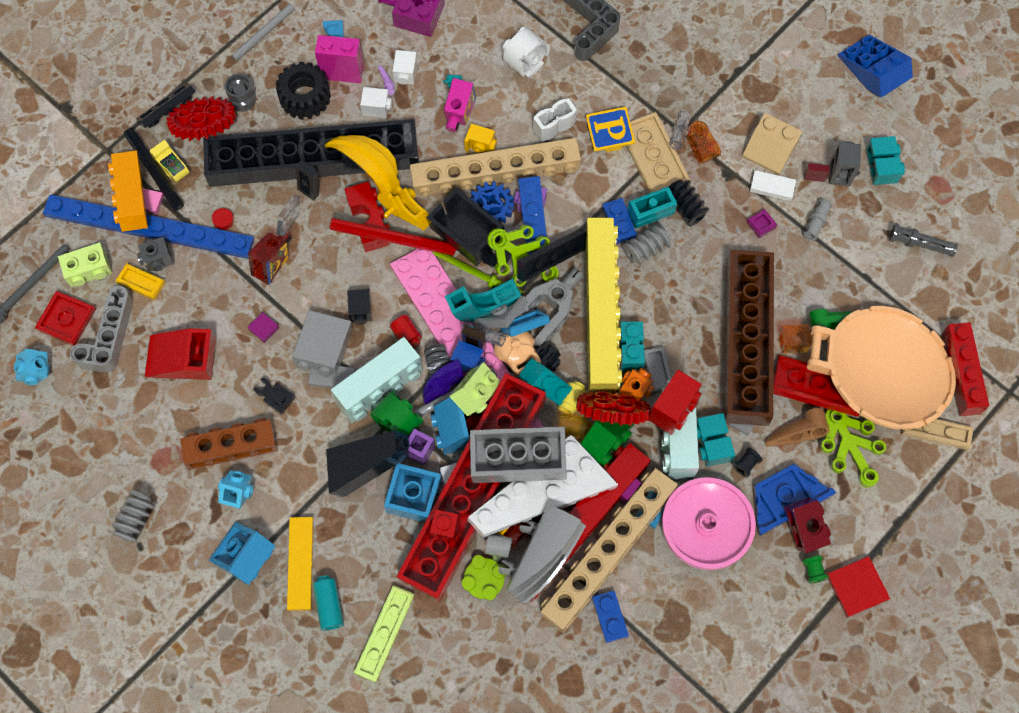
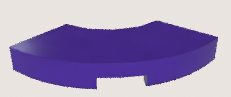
M459 359L443 366L429 378L422 393L424 405L446 394L454 384L463 380L464 376Z

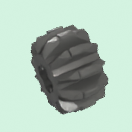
M435 344L425 348V360L431 377L437 370L449 364L450 360L446 347L443 344Z

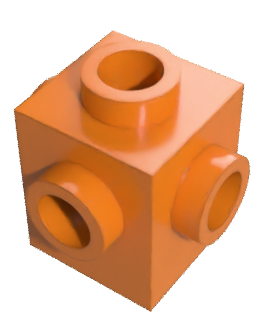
M637 368L633 369L632 372L628 370L622 379L624 384L619 393L641 398V401H643L644 397L649 398L655 387L652 385L655 380L651 378L652 374L643 368H640V370ZM637 381L640 383V387L636 385Z

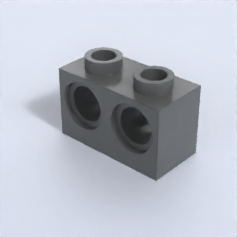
M851 141L839 142L830 162L829 184L851 186L860 168L861 144H855Z

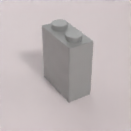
M309 310L292 356L294 365L303 371L318 370L317 372L320 375L329 377L330 374L337 375L353 332L351 321Z

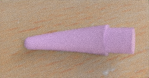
M380 65L378 69L383 78L384 88L388 89L389 95H393L395 93L394 83Z

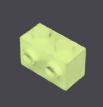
M100 242L58 256L64 279L70 287L82 286L88 281L103 279L107 275L112 274L106 251Z
M483 362L467 373L449 397L466 416L474 412L478 414L487 407L486 401L493 397L501 381Z

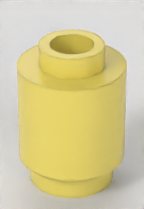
M577 381L568 383L572 387L571 392L563 400V403L557 406L561 412L570 416L578 412L576 408L577 397L587 393L586 387Z

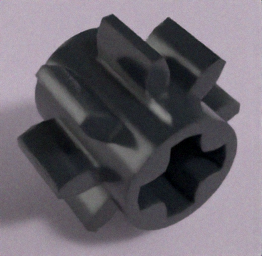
M540 345L535 351L540 357L541 364L547 369L550 368L554 372L560 365L559 362L561 360L559 357L561 354L552 345H547L546 348Z

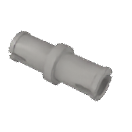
M819 200L815 212L809 218L810 223L804 232L805 238L812 241L817 240L822 226H825L827 222L826 217L832 207V203L829 200Z

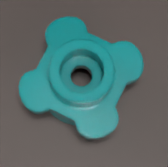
M446 75V80H443V83L450 89L453 78L462 80V76Z

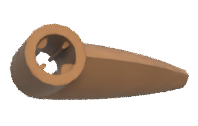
M821 408L810 409L805 413L804 417L782 426L765 440L766 446L785 445L826 436L830 429L824 410Z

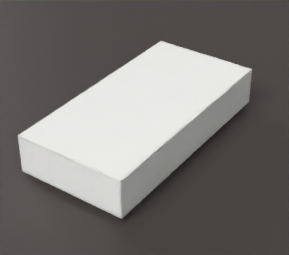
M755 170L750 192L791 201L796 180Z

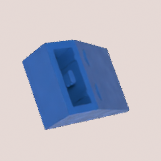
M870 34L838 54V57L865 88L881 98L913 78L911 57Z

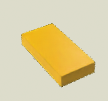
M127 263L116 279L117 284L154 301L165 284L163 279Z

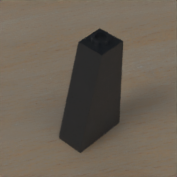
M394 430L326 449L329 494L345 497L409 457V440L407 435Z

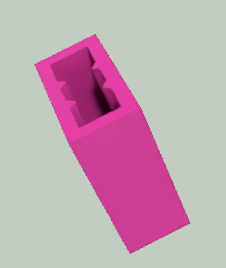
M318 35L315 57L320 71H324L327 80L361 83L364 62L360 40Z

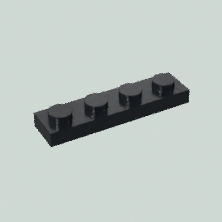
M578 229L517 260V279L525 282L584 251L586 248V231Z

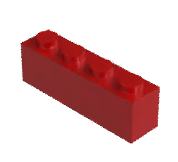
M971 322L949 324L941 335L945 343L944 349L948 357L952 358L956 374L954 395L959 416L980 415L990 405Z

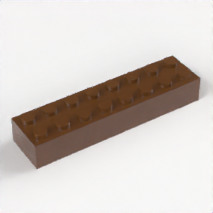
M730 250L726 262L724 417L726 423L769 426L773 419L774 252Z

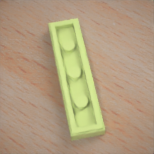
M394 585L392 586L354 674L375 683L377 682L415 594Z

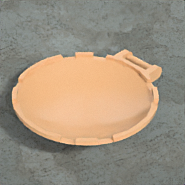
M871 306L869 309H858L852 312L834 330L822 326H813L811 328V336L813 338L807 369L831 376L837 391L846 403L862 417L875 424L901 430L925 426L941 416L949 406L956 385V374L952 358L948 357L943 347L945 343L934 330L931 332L923 325V321L920 318L904 310L888 306ZM821 340L828 341L826 361L819 360Z

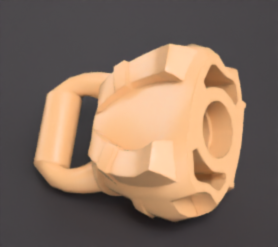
M528 331L513 337L504 334L494 344L495 357L507 364L518 376L524 368L518 369L519 365L531 359L541 364L540 357L534 349L535 341L532 334Z

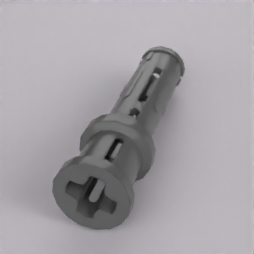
M898 223L894 224L889 237L890 242L898 241L905 243L907 247L915 245L950 255L951 257H954L958 247L956 243L920 234L917 229H907L899 226Z

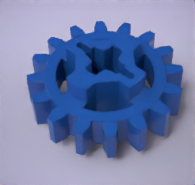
M494 181L492 186L484 182L483 188L478 185L477 192H471L472 198L470 199L476 204L478 203L482 209L498 222L501 221L505 224L506 217L511 218L512 210H514V197L510 196V189L504 191L503 184L497 187Z

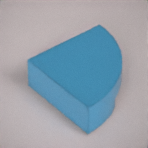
M343 20L322 21L324 31L328 36L344 37Z

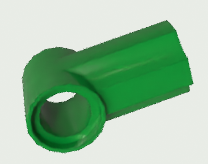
M827 309L810 311V327L822 326L834 330L852 311L829 312Z

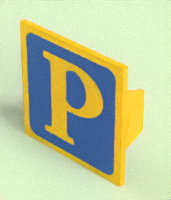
M627 107L586 114L594 152L601 150L611 152L621 150L623 146L635 144Z

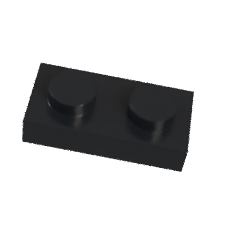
M301 160L296 164L297 190L314 201L319 196L318 171L313 165L306 164Z

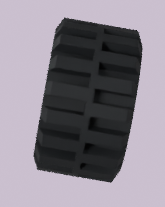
M299 62L298 65L293 63L290 64V68L285 67L283 69L284 73H280L278 75L279 80H276V91L284 112L290 113V116L293 118L298 116L301 120L304 117L312 119L313 115L319 116L320 111L324 112L326 110V105H329V98H331L328 80L324 71H320V67L317 65L313 67L310 62L307 64ZM301 87L313 88L311 92L305 95L294 94Z

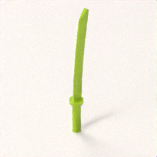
M433 252L434 255L488 282V287L491 289L505 283L499 280L497 275L491 277L450 255ZM519 289L520 292H521V294H522V296H523L524 291L521 290V289Z

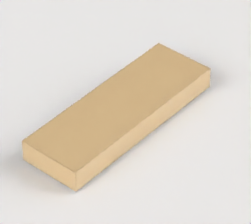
M936 419L919 428L902 430L901 435L969 450L971 448L974 427Z

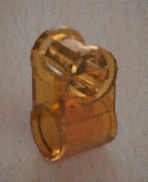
M702 121L692 123L687 135V141L697 161L703 164L721 156L719 144L712 136L706 123Z

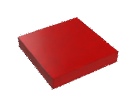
M56 291L37 322L35 329L74 346L79 341L96 308Z
M869 556L827 574L829 576L828 581L847 618L891 599Z

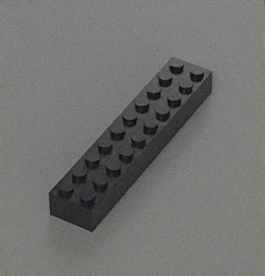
M415 119L214 136L208 139L203 137L204 176L209 187L296 179V164L301 160L306 164L313 165L318 171V177L366 173L357 163L342 152L324 146L332 138L348 135L365 136L378 141L396 159L397 170L410 169V164L419 163Z

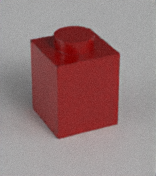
M435 509L430 529L432 537L456 542L460 524L459 515Z

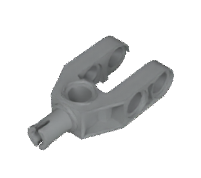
M575 268L572 269L563 281L554 279L534 287L525 297L528 303L517 317L534 311L542 301H546L552 308L558 310L557 314L550 320V323L545 324L544 328L534 341L537 347L540 345L544 347L568 320L573 299L572 289L584 278L580 271L576 273L578 270ZM554 294H561L563 297L555 299L552 296Z

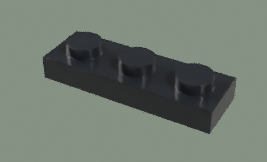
M184 83L137 117V122L144 128L155 126L159 122L158 119L174 112L173 108L179 103L184 104L186 101H189L195 90L190 84Z

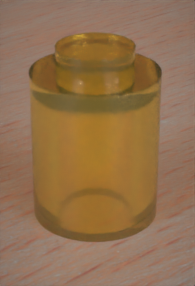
M560 413L558 427H565V437L572 435L574 438L584 439L590 430L591 422L587 421L585 416Z

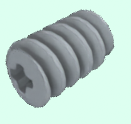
M658 223L657 226H652L650 230H645L643 235L639 234L636 236V239H630L629 244L624 243L622 246L629 261L632 263L636 261L639 265H642L641 257L648 261L650 260L648 253L655 257L657 255L656 248L663 252V244L670 248L671 243L665 227Z
M131 490L130 494L134 498L127 497L125 501L129 506L121 507L125 515L118 514L116 516L121 523L113 522L112 527L116 531L108 532L123 540L136 542L137 539L133 536V533L141 534V530L137 525H146L142 520V516L150 517L146 509H154L155 506L151 503V498Z

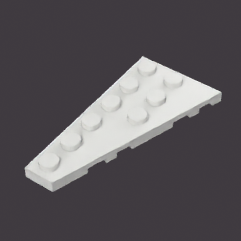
M570 435L565 439L567 480L512 482L471 514L467 521L482 537H486L543 514L547 505L561 509L575 504L584 498L596 496L600 492L615 489L618 484L581 444Z

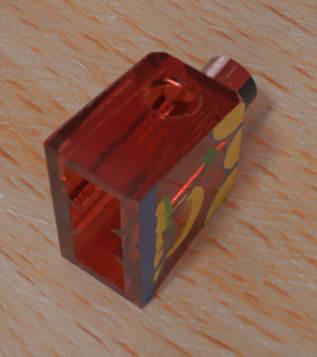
M281 231L278 236L267 233L248 253L251 276L267 285L272 282L288 259L287 244L291 241V237L286 232Z

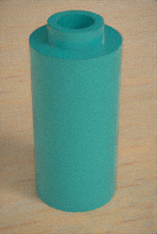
M329 575L316 578L317 582H314L312 585L321 631H330L343 627L344 622L336 579H331Z

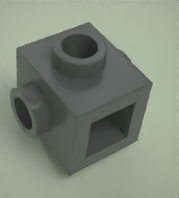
M164 237L148 239L144 243L138 244L140 253H137L141 266L145 265L148 272L160 271L164 267L174 264Z

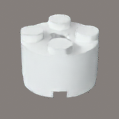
M522 27L512 39L506 40L503 44V49L505 50L503 60L521 76L524 77L526 75L530 77L543 66L544 62L542 59L544 55L548 57L550 46L533 31Z

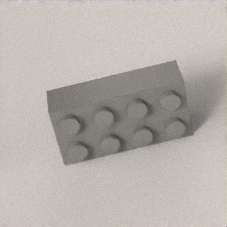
M565 427L470 430L471 478L473 483L567 480Z

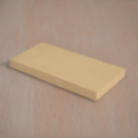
M656 112L630 121L635 144L626 145L649 193L659 191L667 186L669 187L677 180H682L683 182L690 180Z

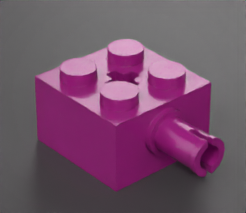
M378 0L379 3L394 7L392 11L394 27L432 37L445 6L444 0Z

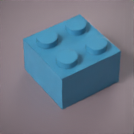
M400 463L397 464L384 503L385 512L425 523L438 498L442 484L441 474Z

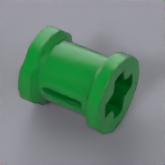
M819 555L802 560L803 565H806L809 584L829 579L823 568V556Z

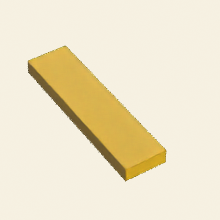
M294 517L289 520L288 611L312 610L313 517Z

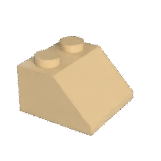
M765 113L757 125L742 157L780 175L796 148L803 131Z

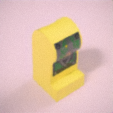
M165 140L150 150L155 162L175 183L189 174L185 164L178 158Z

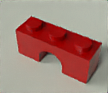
M369 181L344 189L352 216L366 214L370 218L367 222L363 223L364 225L390 230L388 224L384 225L382 221L384 212L382 206L377 207L376 200H378V195L375 188L371 189ZM360 236L365 253L390 245L389 242Z

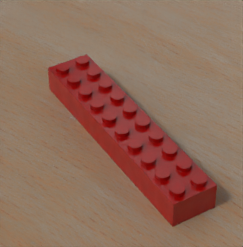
M505 373L475 430L532 428L547 400L546 392ZM470 440L396 576L400 581L440 602L477 533L476 529L467 521L468 517L497 495L503 482L473 483L471 478ZM435 509L459 515L460 524L456 542L435 538L430 534Z

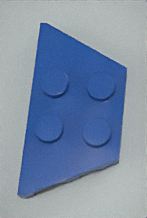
M795 464L759 482L754 486L759 536L788 521L784 506L806 498L816 499L821 503L835 495L836 491L832 488H827L818 482L817 478L806 474L803 469Z

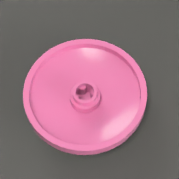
M697 478L682 484L669 497L662 515V531L668 547L682 562L697 569L718 570L736 563L747 552L755 535V515L750 502L737 487L717 478Z

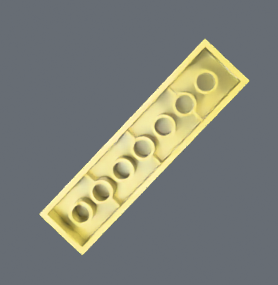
M587 218L585 257L588 394L589 391L594 393L596 391L613 393L616 390H620V383H622V370H618L621 362V348H619L621 328L618 327L620 320V307H618L620 288L617 286L619 266H617L618 246H616L618 226H614V218Z

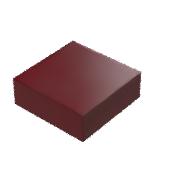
M809 163L804 173V180L825 182L830 172V166Z

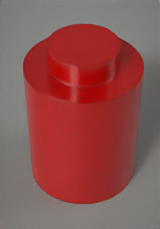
M402 315L390 324L389 327L398 341L404 337L413 349L420 345L422 336L408 315Z

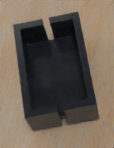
M455 188L443 200L448 214L445 215L443 206L439 204L426 218L430 229L477 267L490 253L489 248L491 247L487 242L489 233L497 228L504 230V226L458 188ZM500 236L495 238V243L500 241Z

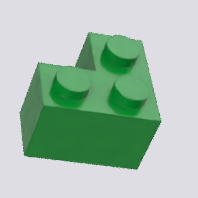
M596 420L581 442V446L600 466L604 467L613 458L610 455L612 451L618 450L622 443L625 444L633 434L631 429L635 424L619 425L618 423H601V421Z

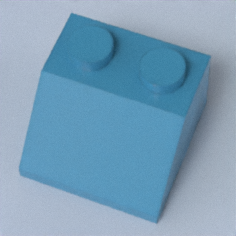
M449 397L433 406L434 414L430 415L433 428L438 427L439 435L435 436L438 449H443L444 455L464 451L469 442L464 413Z
M235 522L209 558V561L236 579L249 585L257 577L264 562L270 558L275 545L257 531Z

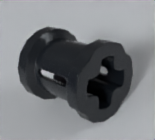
M747 447L744 450L745 454L733 463L734 469L746 478L750 476V471L754 466L763 461L762 457L750 447Z

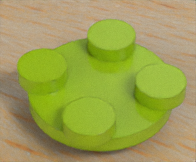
M476 555L473 557L472 563L465 570L462 587L478 599L494 600L502 590L506 576L500 574L498 568L505 567L492 559Z

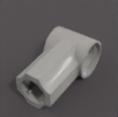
M497 534L489 535L485 554L491 556L497 563L508 559L512 538Z

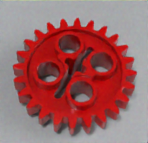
M213 96L209 99L203 97L201 100L195 98L193 102L186 101V105L179 104L180 108H173L174 112H170L169 117H167V125L171 135H175V138L181 137V140H184L188 137L189 141L197 138L199 141L201 137L206 139L209 138V135L216 137L217 132L224 133V129H230V124H234L236 119L234 106L227 99L221 100V97L214 99Z
M589 391V394L583 393V395L577 397V411L585 415L586 418L592 417V420H598L601 423L609 422L610 424L618 423L619 425H632L634 423L639 425L640 422L645 423V421H649L651 407L650 404H647V401H641V398H635L624 393H609L608 391H596L594 393Z

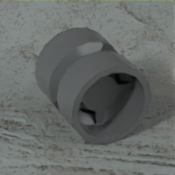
M241 73L229 76L224 84L229 102L232 103L237 111L250 110L256 103V95L251 80L248 76Z

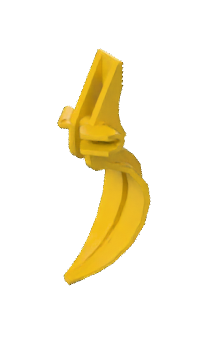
M357 135L332 138L324 145L326 148H334L348 156L372 178L378 187L379 194L377 198L388 210L384 213V218H388L393 214L423 231L429 227L426 218L429 213L414 201L416 197L414 190L410 188L402 189L400 187V182L397 178L396 159L386 147L376 140Z

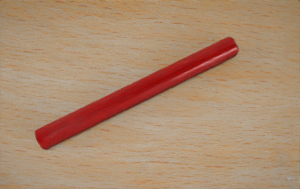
M332 218L329 224L330 230L452 256L456 252V249L449 243L336 218Z

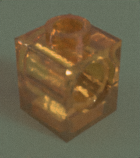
M809 324L783 325L779 331L781 354L808 352L813 338ZM792 336L800 337L802 342L795 341Z

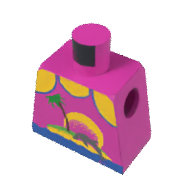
M456 78L452 80L444 108L447 120L445 128L448 131L457 132L460 124L466 125L476 100L474 84Z

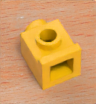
M471 123L464 140L465 151L469 152L470 149H473L476 153L495 151L498 141L495 139V131Z

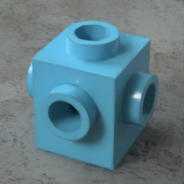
M25 349L17 354L14 363L16 381L24 382L26 385H37L46 379L49 374V365H47L48 352Z
M230 470L226 477H222L219 482L218 503L241 508L247 498L250 499L253 494L252 476L241 471Z

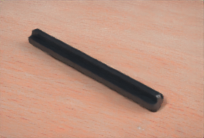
M133 128L125 130L123 132L125 138L133 150L137 151L139 159L173 210L178 211L183 208V202Z

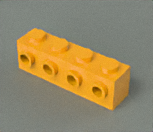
M137 151L111 154L112 163H108L110 176L113 175L114 177L110 179L111 190L115 191V194L111 195L113 207H117V210L113 211L115 224H120L121 232L146 229L148 224Z

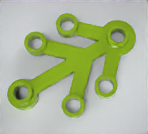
M522 225L519 230L506 232L500 228L492 230L488 235L487 242L496 251L497 264L495 271L501 276L509 273L510 267L506 263L505 250L511 253L514 270L512 279L516 282L517 260L529 255L526 252L549 245L550 240L545 236H538L535 241L515 246L509 241L522 237L525 239L531 238L534 233L532 227ZM526 228H528V229H529L528 234H527V235H524V234H523L524 230H525ZM500 236V241L495 243V238ZM545 239V244L540 246L541 240ZM505 265V270L500 272V267ZM555 266L549 269L550 272L545 275V271L540 273V277L547 282L557 279L559 272ZM520 281L519 283L516 282L517 286L519 287L523 286L526 283V281Z
M828 409L825 415L830 430L820 445L821 451L828 454L835 449V442L833 440L837 431L842 438L836 459L831 464V469L835 473H842L846 469L845 459L849 450L861 472L858 478L859 483L865 488L873 487L878 482L879 475L874 469L869 468L858 447L870 450L875 455H881L886 450V444L881 440L873 442L850 434L847 427L859 430L863 435L868 436L875 430L874 423L869 420L861 422L847 417L845 413ZM833 415H839L840 420H835L833 418ZM864 425H868L871 431H866ZM824 443H829L831 449H826ZM875 445H880L882 451L876 450ZM835 463H841L842 469L836 468ZM866 474H872L873 480H869L866 477Z

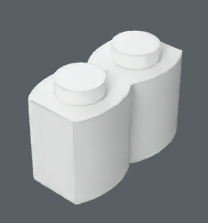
M562 99L556 102L552 108L541 110L533 118L534 133L540 141H547L556 136L558 132L570 129L576 122L577 109L570 99Z

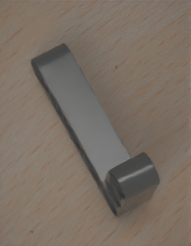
M563 0L591 23L577 36L574 47L575 57L580 61H587L617 34L620 25V13L605 0Z

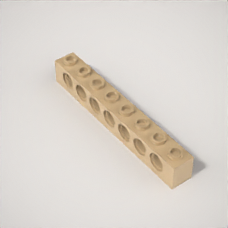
M576 138L410 164V170L416 196L427 197L434 193H450L455 188L469 190L478 185L484 186V182L492 186L493 181L496 183H511L521 178L550 177L556 173L563 172L573 173L576 170H580L581 158ZM559 157L562 160L557 161L554 158ZM534 161H540V162H542V163H540V164H535V163H533V162H534ZM514 164H519V165H521V166H520V167H513L512 165H514ZM498 167L500 170L494 171L492 168ZM479 171L478 174H472L471 172ZM452 174H457V175H459L458 177H455V178L450 177V175H452ZM433 177L438 178L436 181L429 180Z
M655 468L652 473L647 472L641 480L642 486L630 497L629 502L624 508L619 507L612 517L614 521L610 526L606 524L598 534L600 536L595 544L593 542L589 544L584 551L586 556L581 562L577 560L570 569V576L566 580L563 578L555 588L557 592L552 598L548 596L540 607L542 608L541 616L563 634L677 489L678 484ZM648 491H653L657 497L649 500L644 494ZM633 509H640L643 515L633 517L630 512ZM624 526L628 528L629 532L626 535H619L616 529ZM605 544H611L615 550L612 553H605L602 547ZM591 562H597L601 567L597 571H590L587 566ZM576 580H583L586 586L581 590H577L573 587V583ZM562 598L571 600L572 603L568 608H562L558 605Z

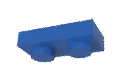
M623 198L602 204L605 217L614 218V226H618L616 244L632 238L635 239L637 234Z
M615 590L592 597L605 643L627 638L629 634Z

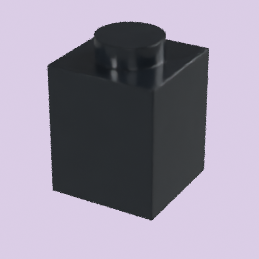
M369 289L348 290V315L351 323L362 325L372 321Z

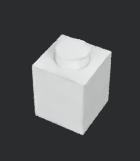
M396 50L393 65L394 82L403 85L414 84L417 70L416 52Z
M363 87L360 104L362 116L387 118L388 110L392 109V98H389L388 89Z

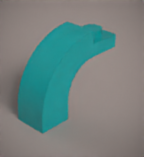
M511 279L483 293H470L463 286L446 295L445 299L456 319L472 323L475 318H486L492 315V310L505 304L507 306L514 304L522 294L515 280Z

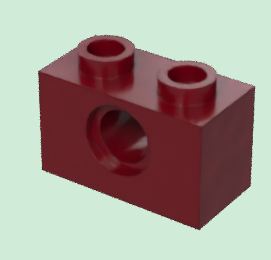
M806 498L784 506L798 551L808 553L831 544L829 539L831 532L824 522V509L818 500ZM811 519L812 527L808 530L807 522Z

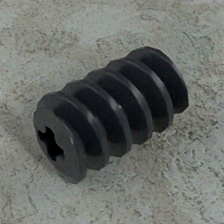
M677 180L669 188L676 200V208L683 215L684 221L688 222V226L691 227L699 223L710 209L708 207L701 208L705 202L703 200L697 202L700 198L699 193L692 195L696 189L695 187L688 189L691 184L690 180L685 182Z

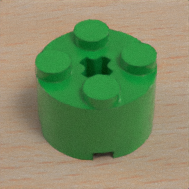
M392 390L370 412V416L381 429L384 428L387 432L394 430L406 434L407 438L411 435L413 429H417L424 422L417 413L411 411L413 406L406 399L403 398L401 400Z

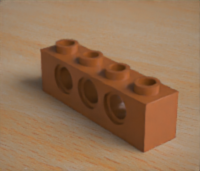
M264 418L254 420L253 423L246 425L237 423L233 424L231 428H213L208 433H190L186 437L180 438L183 462L188 470L278 451L274 426L270 419ZM251 434H256V435H257V436H256V439H255L254 441H252V442H247V441H246V439H247V437H248L249 435H251ZM234 439L231 446H224L226 440ZM205 444H212L208 451H202V447Z

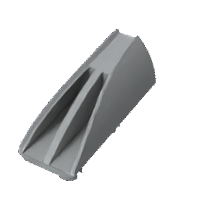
M547 505L539 523L529 520L526 523L530 527L520 525V531L532 535L519 564L517 565L504 559L502 562L509 569L498 568L500 574L511 577L505 591L522 604L527 603L539 594L554 578L569 557L586 527L577 517L551 505Z

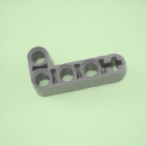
M115 286L108 293L95 345L80 343L72 347L70 356L79 368L105 373L111 372L116 368L133 306V299L123 286ZM120 316L117 321L111 322L114 317ZM114 336L112 341L106 342L109 337ZM87 353V356L84 359L79 360L82 354ZM109 356L106 362L101 363V360L104 357Z

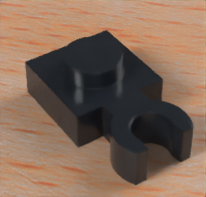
M261 378V382L266 386L262 390L254 387L255 393L258 396H266L263 400L264 403L282 415L294 401L295 395L278 383L272 388L266 378Z

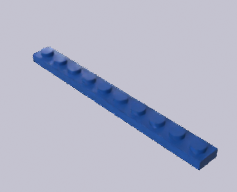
M49 195L43 211L44 216L48 218L149 239L164 237L168 243L249 259L255 241L253 236L146 215L148 228L121 232L120 224H115L113 211H116L117 208L55 195Z

